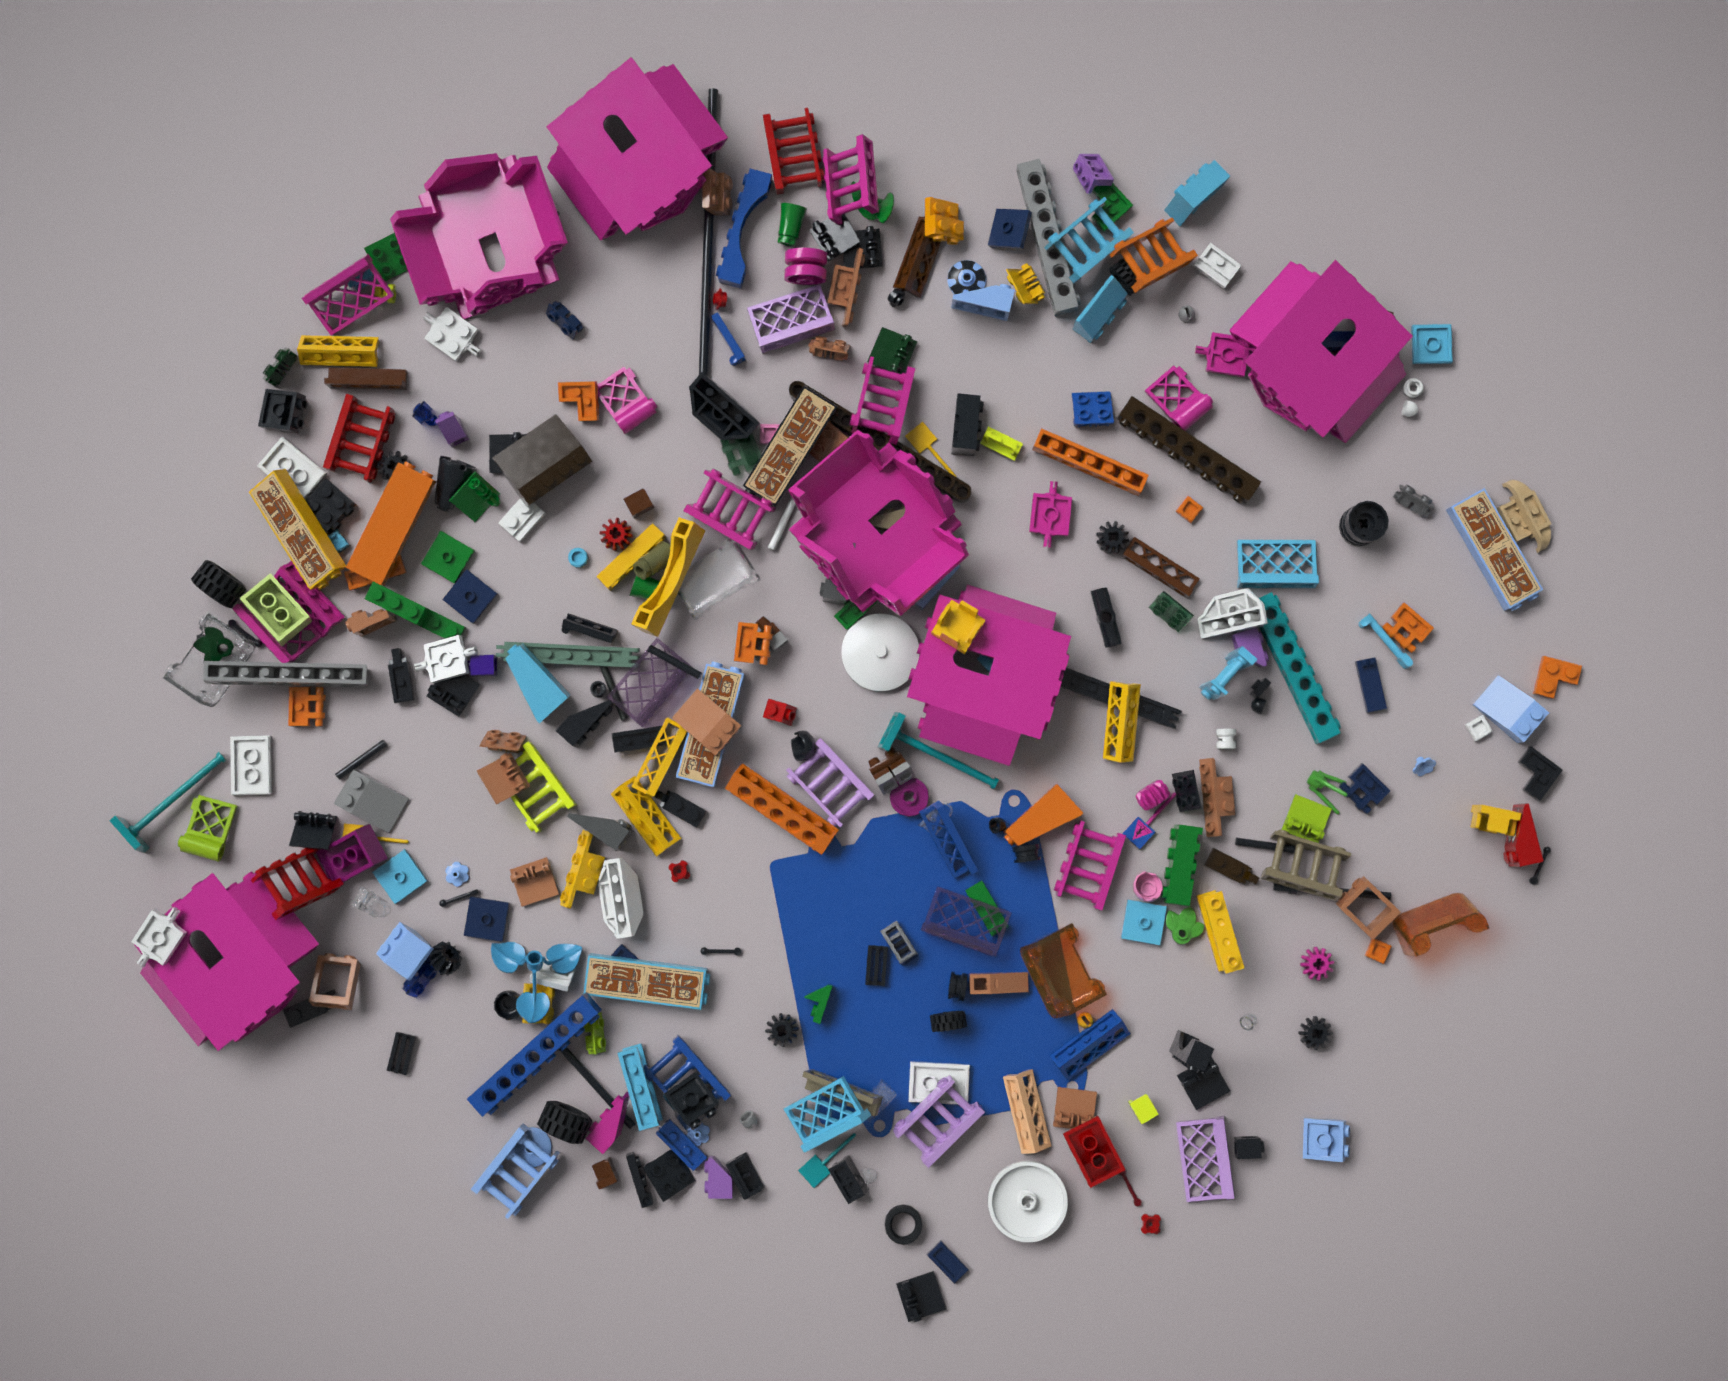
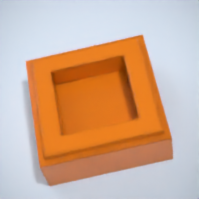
M1187 496L1175 512L1189 523H1192L1203 507Z
M1371 939L1364 956L1384 964L1391 945L1377 939Z

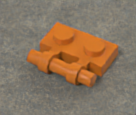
M1405 602L1390 617L1396 622L1392 627L1387 622L1382 626L1390 638L1393 637L1400 643V647L1407 649L1410 653L1416 649L1411 642L1415 639L1422 643L1434 629L1433 626ZM1400 628H1403L1409 634L1407 638L1398 632Z
M738 622L734 661L754 664V657L759 656L760 665H767L768 658L771 655L769 647L770 640L773 639V634H771L772 626L764 625L762 633L758 632V624ZM757 639H762L761 650H755Z
M289 687L288 726H310V719H315V726H323V719H325L323 702L326 701L324 687H316V695H310L311 687ZM310 701H316L315 712H310Z

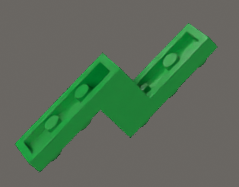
M372 582L364 598L445 639L456 635L462 636L466 627L375 582Z

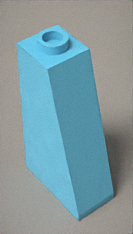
M523 643L519 646L515 644L507 651L510 655L505 659L535 719L540 724L571 694Z

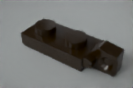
M1212 848L1204 864L1238 883L1245 884L1248 881L1257 885L1260 879L1251 873L1252 868L1248 867V865L1215 848Z

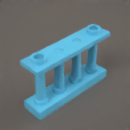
M1106 197L1100 201L1095 199L1088 205L1090 209L1059 235L1055 232L1047 239L1049 243L1044 248L1048 250L1052 245H1055L1072 266L1074 273L1069 279L1073 283L1115 250L1114 246L1118 242L1127 240L1134 233L1130 227L1125 231L1119 230L1102 209L1101 205L1107 200ZM1094 211L1112 232V237L1114 238L1112 242L1106 241L1087 218ZM1081 222L1100 245L1101 251L1098 253L1092 252L1074 230V227ZM1066 234L1072 238L1085 254L1087 262L1084 265L1081 262L1079 263L1061 242L1060 239Z
M1243 646L1230 652L1224 658L1228 662L1221 673L1215 679L1200 685L1201 694L1208 700H1215L1227 695L1228 691L1224 689L1225 685L1238 671L1252 666L1257 661V658Z
M642 1043L623 1048V1051L617 1054L639 1131L659 1126V1121L663 1120L653 1082L647 1080L643 1068L645 1064L647 1066L648 1064Z

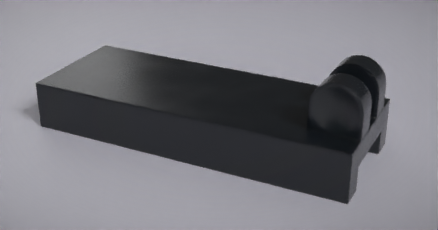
M569 613L567 618L563 619L561 630L565 634L573 630L609 643L613 642L618 632L617 629Z
M662 726L612 733L614 753L652 747ZM662 734L660 740L665 739L664 734ZM666 741L657 744V746L667 745Z

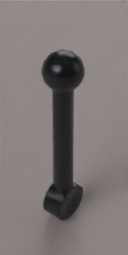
M229 620L228 626L230 628L237 629L244 636H246L248 639L254 642V645L256 647H261V640H256L254 637H252L250 634H248L246 631H244L242 628L236 625L235 620Z
M1544 847L1543 862L1539 863L1534 876L1529 879V882L1533 885L1538 883L1537 877L1547 855L1551 852L1550 847Z
M476 889L448 900L442 899L439 905L445 907L448 903L477 894L479 891Z
M703 947L700 950L702 955L707 953H734L738 956L742 952L738 947L735 949H707Z

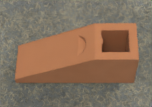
M1028 972L969 973L970 994L1028 992Z

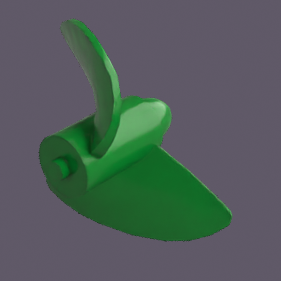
M861 190L852 193L854 202L860 200ZM890 192L884 199L878 198L879 212L871 214L863 207L858 210L863 217L870 220L878 219L883 224L892 213L894 195Z

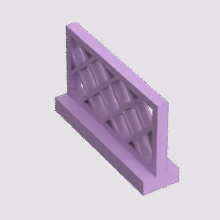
M820 284L747 308L762 353L835 330L834 321ZM818 291L820 297L817 303L808 299L811 293ZM798 298L802 300L799 308L789 305L792 299ZM806 302L814 306L811 314L802 311ZM780 304L784 306L780 314L771 311L774 305ZM787 308L796 312L792 320L783 316ZM817 308H820L826 312L827 316L817 318L814 314ZM762 310L766 313L763 319L759 320L754 317L753 312ZM769 314L778 318L774 326L765 322ZM799 314L808 317L806 323L799 324L795 322ZM781 320L790 323L787 329L781 330L777 328ZM762 326L772 329L769 335L760 336L759 332Z
M1224 1116L1176 1122L1187 1202L1224 1198L1226 1200L1234 1199L1235 1194ZM1212 1123L1213 1132L1208 1137L1200 1131V1128L1204 1124ZM1189 1125L1195 1130L1189 1139L1182 1134L1181 1126ZM1197 1132L1207 1139L1200 1148L1191 1141ZM1208 1141L1216 1146V1151L1212 1157L1202 1150ZM1189 1143L1198 1150L1192 1159L1184 1152L1185 1147ZM1200 1152L1209 1159L1203 1168L1193 1161ZM1211 1161L1219 1169L1214 1177L1205 1170ZM1191 1163L1200 1169L1195 1178L1187 1174V1168ZM1202 1172L1212 1179L1206 1187L1196 1181ZM1215 1181L1221 1186L1222 1194H1212L1207 1189ZM1194 1183L1203 1189L1199 1196L1190 1197L1189 1189Z

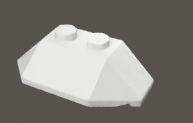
M1249 588L1214 596L1203 614L1198 618L1201 639L1249 630L1268 623L1264 603Z
M623 858L604 860V867L598 879L603 920L614 933L616 939L632 937L635 935L644 914L638 875Z

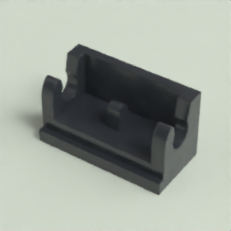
M747 1152L726 1163L744 1200L762 1191L764 1185Z
M849 1155L828 1169L848 1204L861 1198L869 1190Z

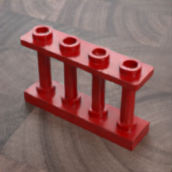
M804 108L805 116L780 121L771 120L770 114L763 115L777 195L784 194L783 187H787L788 184L817 180L818 187H822V181L825 180L824 171L819 169L818 162H821L820 150L815 148V143H818L817 133L812 131L811 126L815 124L813 113H809L808 108ZM807 124L809 135L781 140L774 138V131H777V129ZM810 142L812 151L810 154L787 158L778 157L777 150H780L781 147ZM810 161L814 162L815 172L785 177V175L781 176L780 169L784 168L783 166Z
M346 393L323 468L335 472L336 468L341 467L364 474L366 482L372 483V480H375L378 469L376 467L378 461L382 460V455L384 454V450H382L383 445L389 439L390 432L388 430L390 424L394 423L396 414L394 409L389 406L386 407L385 412L359 405L358 399L355 396ZM359 412L382 419L379 431L353 423V413ZM352 430L375 437L376 441L373 449L348 442L345 439L347 432ZM348 449L371 456L368 466L364 467L341 460V451Z
M304 848L300 851V854L292 853L284 861L279 859L273 862L270 867L266 868V866H263L255 871L256 875L251 879L252 883L262 880L277 903V909L272 913L275 921L335 893L344 885L340 878L334 881L328 879L314 857V854L320 849ZM307 859L321 881V887L318 888L313 885L300 862ZM293 867L307 889L306 894L299 893L285 871L286 868ZM275 873L279 875L292 896L291 901L284 900L270 875Z

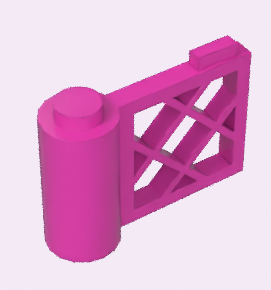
M1173 365L1145 390V393L1171 419L1172 423L1186 431L1213 408V400L1208 394L1200 393L1185 377L1187 373L1180 366L1176 368ZM1174 372L1179 378V384H1167V377ZM1156 387H1165L1164 397L1155 396L1151 391ZM1167 387L1178 388V397H1166ZM1189 388L1193 394L1189 398L1180 397V389ZM1166 400L1178 401L1177 408L1170 412L1166 407Z
M622 367L598 384V397L623 433L627 434L656 414L655 409L657 405L652 398L647 399L634 379L637 377L630 368L626 370L625 367ZM623 374L627 377L626 386L616 384L617 378ZM605 386L612 387L610 396H603L599 390ZM615 388L625 389L624 398L614 397ZM629 390L637 391L640 395L634 400L627 399ZM612 402H623L622 408L614 413L611 409Z

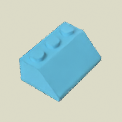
M1113 275L1108 278L1079 315L1072 328L1090 343L1093 339H1099L1104 332L1102 328L1105 324L1110 325L1115 318L1114 312L1117 308L1121 310L1127 303L1125 298L1128 293Z

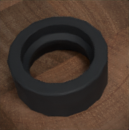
M902 1204L893 1207L885 1218L886 1234L897 1244L905 1245L914 1242L922 1230L920 1214L909 1205ZM899 1213H908L915 1221V1228L908 1236H899L892 1229V1220Z

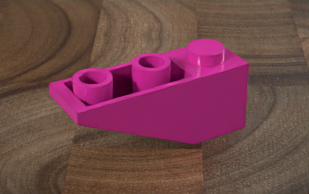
M628 1092L622 1097L618 1095L611 1103L614 1107L611 1110L607 1108L599 1116L602 1120L599 1123L595 1121L588 1130L590 1134L585 1139L602 1154L606 1152L622 1133L630 1097Z

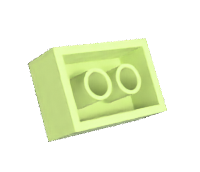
M271 573L240 598L246 608L281 646L312 622L310 616Z

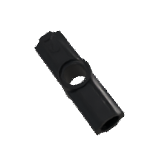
M1107 587L1090 591L1097 616L1096 620L1100 627L1105 648L1122 644L1116 623V614L1113 611ZM1102 613H1108L1111 616L1109 623L1102 621Z

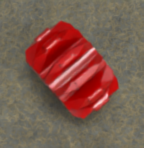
M619 518L615 519L614 524L611 519H608L610 525L603 524L602 527L606 531H600L599 533L605 536L601 539V542H607L605 546L607 549L613 545V551H617L619 545L621 550H624L623 543L625 542L627 545H630L631 543L627 538H633V534L627 533L632 530L631 526L625 527L627 525L625 520L620 524ZM615 530H618L621 534L620 537L617 536V539L612 535L613 532L615 533Z

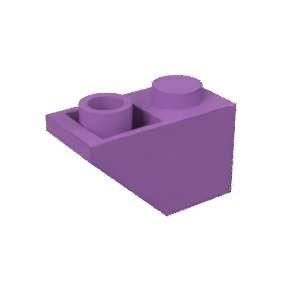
M453 411L444 412L435 420L447 443L452 448L469 440L460 419Z
M1257 628L1231 635L1235 650L1243 646L1257 658L1254 665L1259 668L1267 666V662H1269L1266 650L1263 651L1261 644L1263 643V636L1261 632H1258Z
M709 1156L708 1161H705V1173H708V1181H705V1193H708V1199H732L733 1178L730 1172L715 1156Z

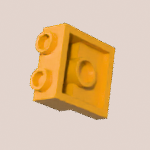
M933 197L925 198V237L933 238V241L936 242L946 241L948 245H957L959 241H963L964 221L958 220L959 204Z

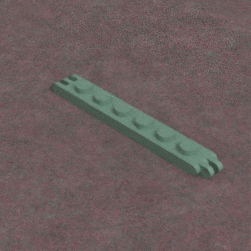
M504 642V645H496V649H504V653H496V657H503V661H506L505 658L510 655L507 651L515 644L519 646L523 642ZM523 643L541 663L639 668V664L632 663V660H640V656H632V652L638 653L640 648Z

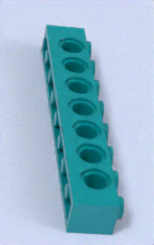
M1272 592L1260 597L1259 599L1264 603L1265 611L1272 610L1274 618L1273 620L1267 618L1268 623L1259 628L1315 744L1340 734V723L1336 718H1333L1330 712L1332 707L1328 700L1325 701L1322 696L1324 693L1320 683H1316L1313 677L1315 676L1311 665H1307L1305 661L1306 654L1303 648H1299L1296 642L1298 640L1294 630H1290L1288 626L1289 619L1286 613H1282L1279 607L1281 605L1277 595H1273ZM1276 627L1282 629V637L1275 635L1274 629ZM1284 645L1291 647L1290 655L1283 652ZM1293 662L1299 664V672L1292 670L1291 665ZM1301 680L1308 682L1307 690H1303L1300 687ZM1310 697H1313L1317 700V706L1315 708H1312L1309 705L1308 701ZM1319 715H1323L1326 719L1323 726L1317 722Z

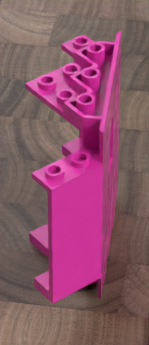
M630 57L546 126L559 144L555 154L550 158L551 161L547 169L601 241L614 235L619 227L627 235L636 227L640 228L641 231H645L684 213L706 182L703 173L712 166L705 156L720 150L728 137L674 64L667 67L662 66L657 71H649L644 74L634 59ZM611 115L618 116L637 140L624 153L619 150L605 131L604 122Z
M497 153L445 159L424 184L426 192L418 196L422 207L396 211L390 218L420 305L428 304V306H433L442 301H445V303L455 301L460 317L468 319L477 314H484L489 309L501 304L510 303L513 299L525 294L534 293L537 289L560 280L553 259L557 253L562 251V248L568 241L537 156L521 157L517 160L515 155H511L501 159ZM494 233L498 237L506 262L505 267L499 272L490 270L480 243V239Z
M1334 260L1321 276L1315 271H1308L1300 263L1297 265L1290 261L1229 330L1235 342L1253 352L1245 360V363L1252 369L1248 377L1264 407L1305 432L1313 428L1324 438L1330 431L1331 435L1344 443L1354 435L1406 376L1404 364L1399 358V352L1413 337L1396 320L1395 316L1388 312L1376 300L1375 296L1369 293L1337 260ZM1343 319H1350L1355 324V333L1334 357L1321 343Z
M857 430L788 489L803 516L788 530L796 537L798 543L801 544L799 548L806 556L818 565L817 568L827 579L830 578L832 583L837 586L836 589L846 600L850 599L851 602H854L862 613L878 600L902 616L969 556L966 549L967 544L963 539L956 538L952 534L962 525L954 515L956 511L952 505L953 500L947 494H941L934 485L935 480L933 476L928 472L924 473L915 464V457L911 453L907 454L902 450L897 451L890 443H887L878 451L873 445V438L868 433L864 434ZM893 500L900 501L905 506L903 517L881 535L868 520Z
M968 584L965 591L961 590L958 600L939 594L932 618L928 617L925 628L928 629L924 643L920 642L917 654H920L916 669H911L908 678L912 681L907 697L925 703L923 712L926 713L925 718H920L917 728L921 729L919 737L1008 766L1011 764L1021 734L1041 739L1043 730L1046 731L1048 723H1050L1056 697L1061 687L1063 671L1066 670L1070 657L1067 650L1071 636L1053 630L1056 612ZM951 600L958 604L963 600L978 609L977 615L985 619V623L971 643L968 651L994 658L989 676L957 666L953 660V655L957 649L931 634L938 618Z
M252 871L242 878V882L239 884L235 882L227 889L212 872L203 881H199L192 886V891L185 897L175 901L171 906L172 908H178L177 910H180V913L174 921L187 933L167 964L162 966L156 960L150 958L140 972L198 1047L209 1039L217 1051H219L233 1040L234 1042H239L285 1009L298 992L295 986L300 983L289 968L313 952L319 945L294 912L275 921L272 913L277 909V903L262 880L252 883L251 879L256 875ZM172 908L168 910L164 915L168 916ZM196 930L204 932L224 957L211 969L190 943V936ZM135 945V947L139 950V952H140L141 954H143V953L141 952V950L139 949V947H137V946Z

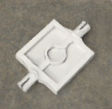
M448 307L437 318L429 312L425 314L428 317L424 316L423 319L432 324L424 339L455 361H458L467 350L476 357L479 355L477 352L480 353L481 350L472 344L479 329Z
M456 635L425 644V661L415 663L414 667L417 672L427 669L431 683H437L469 674L467 657L477 655L478 651L476 646L465 649L462 636Z
M173 907L168 916L162 914L157 909H153L131 941L143 953L137 961L139 966L145 967L150 958L156 960L162 966L167 964L187 933L174 921L180 913V910H177L178 908Z

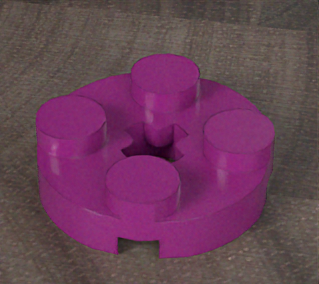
M912 778L902 785L897 781L898 787L890 792V802L893 809L900 815L907 817L918 815L919 811L926 808L928 803L927 787L917 778ZM906 792H913L914 801L911 802L909 800L906 802L904 794Z

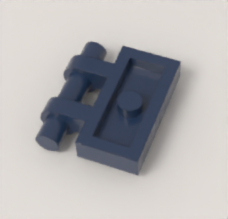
M1363 763L1348 776L1353 782L1350 786L1345 782L1338 786L1348 794L1346 798L1349 797L1355 803V807L1358 810H1362L1365 814L1372 810L1367 805L1370 801L1378 805L1390 792ZM1358 788L1365 794L1363 798H1360L1355 793Z

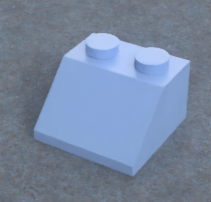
M399 922L376 954L385 964L410 981L434 948L416 930Z

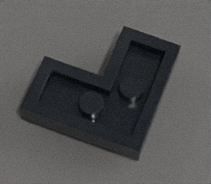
M1531 746L1528 747L1518 761L1519 764L1533 773L1522 790L1535 800L1541 801L1563 769Z

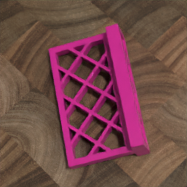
M369 254L302 297L306 305L309 304L331 336L394 296V293L373 265V260ZM368 269L374 274L373 282L363 280L364 272ZM349 281L359 282L358 292L347 290ZM362 283L373 285L371 295L361 293ZM376 286L382 287L387 295L383 298L374 296ZM335 290L343 292L342 302L332 300V293ZM347 293L357 295L356 305L345 303ZM360 296L371 299L369 307L359 306ZM318 301L328 302L327 312L319 310L315 303ZM331 303L341 305L340 315L330 313ZM345 306L355 309L352 318L343 316ZM329 316L339 318V326L333 329L328 323Z
M243 603L236 604L232 608L237 616L281 663H292L322 638L311 624L307 625L303 630L312 631L315 637L310 641H302L303 630L299 632V641L289 640L287 642L299 644L298 651L291 656L287 652V643L284 644V647L281 646Z

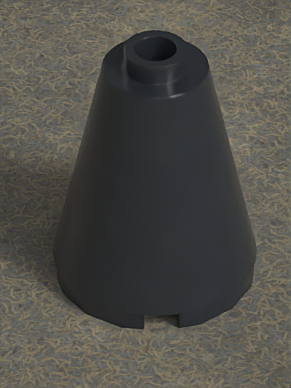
M440 456L435 493V504L438 505V509L448 512L449 509H454L455 505L449 500L474 472H477L476 467L460 460H451V457Z

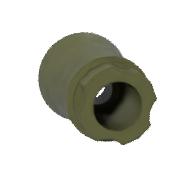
M660 541L652 550L633 564L637 577L644 580L666 568L671 547L667 542Z

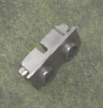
M1400 484L1399 489L1401 491H1396L1393 496L1396 502L1405 507H1408L1413 502L1411 510L1422 517L1429 515L1431 511L1428 509L1429 507L1434 509L1433 500L1424 494L1422 496L1416 494V490L1407 484L1405 486Z

